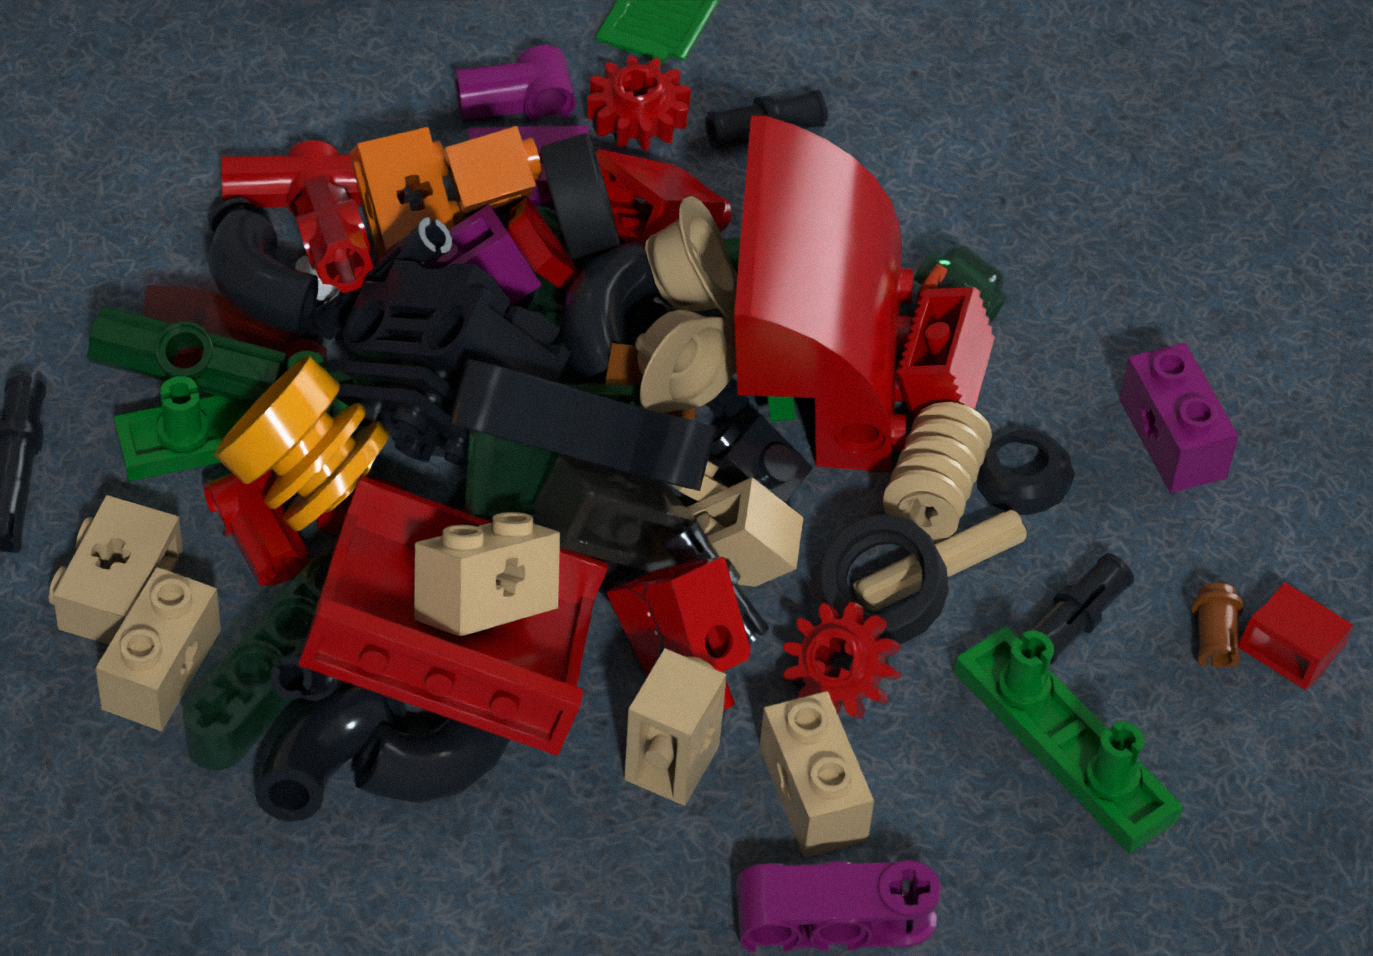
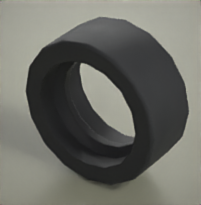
M584 133L541 146V157L549 190L566 245L572 258L578 259L620 246L609 196L589 135Z
M891 514L865 516L842 528L827 546L820 566L821 593L827 604L833 606L840 614V619H842L844 609L852 602L847 590V575L850 566L862 553L877 545L894 544L906 548L916 556L921 566L922 584L919 594L908 607L893 615L880 616L887 621V626L878 637L879 640L891 639L898 643H905L926 632L942 613L949 592L947 567L930 535L913 521ZM864 612V619L862 625L864 624L866 619L875 615H871Z

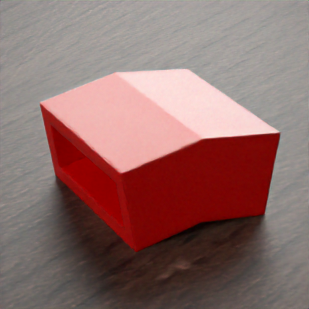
M1284 582L1269 601L1251 616L1239 642V649L1302 689L1307 690L1346 646L1353 624Z

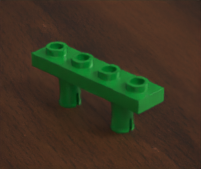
M312 351L296 353L287 363L289 370L303 357L310 355L325 371L326 367H324L323 358L318 353ZM343 370L329 373L340 384L360 385L343 373ZM175 376L166 380L160 389L161 407L113 416L115 432L128 482L221 463L214 456L216 448L253 404L218 395L200 399L198 386L192 378ZM335 397L326 412L333 418L349 406ZM359 424L351 436H355L365 427Z
M1005 626L956 657L954 673L1128 854H1131L1179 821L1183 805L1138 760L1145 743L1144 735L1140 729L1132 723L1120 721L1112 724L1109 730L1049 670L1050 660L1054 655V645L1048 636L1042 632L1031 630L1022 633L1020 640Z

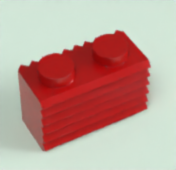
M975 287L925 289L919 293L921 299L917 301L918 308L914 310L916 316L911 319L913 325L909 327L911 334L906 336L908 343L904 344L906 351L901 353L903 360L899 362L900 369L896 371L913 421L923 408L934 403L953 402L966 405L974 410L976 408L995 336L991 334L992 327L988 325L989 318L985 316L987 309L982 307L984 300L979 298L981 291Z

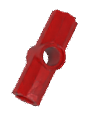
M311 140L294 145L287 155L222 156L223 202L232 198L243 197L249 199L255 208L288 207L289 211L296 217L299 214L295 201L301 197L305 183L325 177L336 186H344L349 198H355L357 206H363L349 154H339L332 145L323 141ZM405 188L397 195L401 205L405 204Z
M325 177L306 182L301 197L295 201L299 214L295 219L312 270L316 269L322 284L332 285L338 288L341 293L351 292L363 287L364 278L374 267L369 254L371 247L355 198L350 199L344 186H336Z

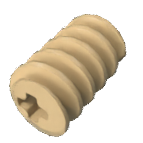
M934 403L923 408L914 418L912 429L907 435L905 446L900 452L898 463L893 469L890 482L886 486L882 501L885 514L913 521L930 535L934 543L949 539L958 529L959 518L963 516L966 501L970 498L973 483L977 480L979 468L983 464L986 450L990 446L992 432L989 422L979 412L958 403Z

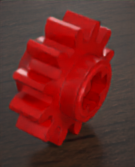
M630 55L627 58V65L623 69H620L614 63H605L604 78L600 76L590 78V89L587 96V118L597 120L596 134L598 136H606L616 132L617 147L619 148L626 146L631 138L638 139L639 145L644 151L649 150L651 137L657 136L665 143H672L673 128H687L688 110L690 109L691 88L680 85L681 71L673 69L663 74L660 72L661 62L659 58L652 59L648 65L639 64L634 55Z
M850 602L844 609L843 618L840 619V614L833 606L823 603L819 609V616L822 620L819 625L803 618H799L796 621L800 632L806 636L803 643L788 642L783 645V649L787 653L799 658V665L787 669L783 673V677L794 683H806L805 687L800 690L797 699L828 691L837 714L841 711V705L844 703V708L850 716L862 719L865 714V706L862 700L865 697L880 704L888 702L886 693L879 687L882 678L888 680L901 678L902 674L899 670L885 664V658L896 654L901 649V645L891 639H878L887 626V621L878 615L871 616L862 625L864 619L862 606ZM836 652L843 655L846 652L853 656V663L849 671L843 668L838 670L831 666L832 658Z

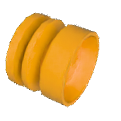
M310 355L303 357L256 400L225 435L214 452V456L244 484L257 480L271 469L278 475L270 486L264 503L270 509L279 507L295 493H298L283 518V521L294 531L302 530L321 514L330 512L357 487L360 476L365 477L368 474L375 457L389 439L390 431L379 421H375L360 430L354 437L351 436L366 413V409L360 403L349 406L332 418L326 411L334 401L340 384Z

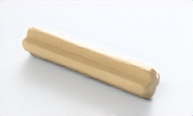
M1009 510L959 532L947 540L938 542L935 546L947 567L948 577L1024 542L1027 532L1022 524L1020 515L1014 510ZM912 554L855 581L853 592L858 604L863 607L864 611H878L918 592L922 584L921 566L916 556Z

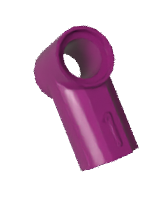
M551 45L529 48L516 59V63L454 70L456 97L462 120L526 113V116L532 121H539V116L561 114V118H567L576 107L577 102L565 54L559 48Z

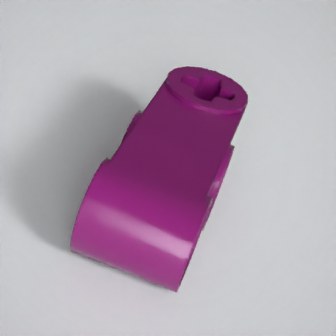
M910 860L889 863L854 864L851 862L835 861L821 865L784 866L772 863L754 865L743 870L736 880L740 943L748 952H756V946L783 945V951H791L795 948H817L818 950L829 951V945L847 944V950H857L862 947H906L919 945L929 939L936 929L937 915L935 908L939 903L941 884L937 874L930 867L921 862ZM904 879H910L909 890L902 891ZM904 901L911 902V905H905ZM907 920H913L912 930L907 932Z

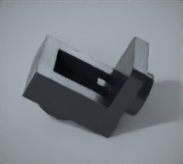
M762 415L757 416L740 428L733 422L725 426L714 437L710 451L712 456L709 458V460L719 466L713 477L724 472L735 485L753 477L784 503L787 502L813 469Z

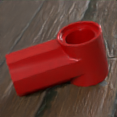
M272 469L249 484H244L233 473L203 484V491L210 513L217 511L225 525V532H222L223 536H232L259 586L268 585L273 587L298 577L303 570L310 566V556L298 532L294 531L283 521L286 512L285 502L275 509H270L264 503L266 494L276 479Z

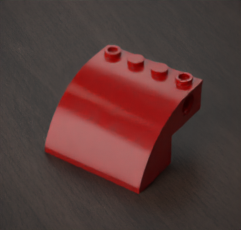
M751 116L734 311L737 393L743 396L815 398L816 466L892 473L893 452H901L906 441V414H895V402H906L896 371L900 369V365L897 364L898 353L906 351L904 344L908 343L906 336L911 334L909 327H911V316L900 315V304L912 305L913 268H902L901 229L892 201L877 179L853 156L827 139L768 116Z

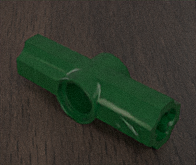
M105 306L95 316L89 335L87 358L91 363L164 382L175 376H185L192 378L196 382L199 393L207 392L249 404H254L287 371L289 360L287 353L210 334L202 326L194 322L180 321L171 324ZM198 347L203 350L200 362L194 367L180 369L173 366V360L182 349Z

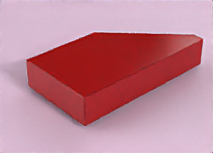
M525 197L510 210L511 220L508 223V232L536 273L559 289L568 291L580 272L533 202L528 197Z

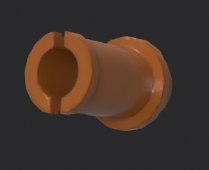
M1225 583L1204 585L1198 590V596L1193 599L1191 604V611L1198 618L1199 665H1207L1208 657L1211 656L1212 667L1234 668L1241 660L1238 643V617L1243 613L1244 603L1242 598L1237 595L1236 589L1231 585Z

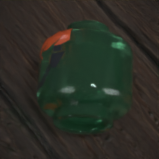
M957 245L943 255L934 250L926 257L914 276V281L921 285L917 293L916 304L921 299L919 293L925 289L975 287L980 290L979 298L984 300L982 307L987 309L985 316L989 318L988 325L997 317L1008 297L1002 291L1004 284L1002 273L963 245Z

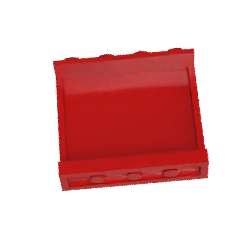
M360 476L338 535L298 665L558 756L581 706L584 689L578 688L577 683L594 600L607 573L609 564L560 547L558 609L464 636L451 634L414 620L415 543L443 536V529L449 526L471 525L478 527L493 522Z

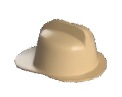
M693 196L684 198L679 208V219L650 236L646 241L645 250L655 284L662 297L675 308L690 312L719 309L726 319L734 322L738 274L728 258L719 228L709 210L699 199Z
M687 310L670 311L658 318L646 333H642L637 337L635 342L638 350V366L643 376L640 387V402L646 410L665 413L702 407L718 396L730 382L736 371L735 323L722 317H705Z

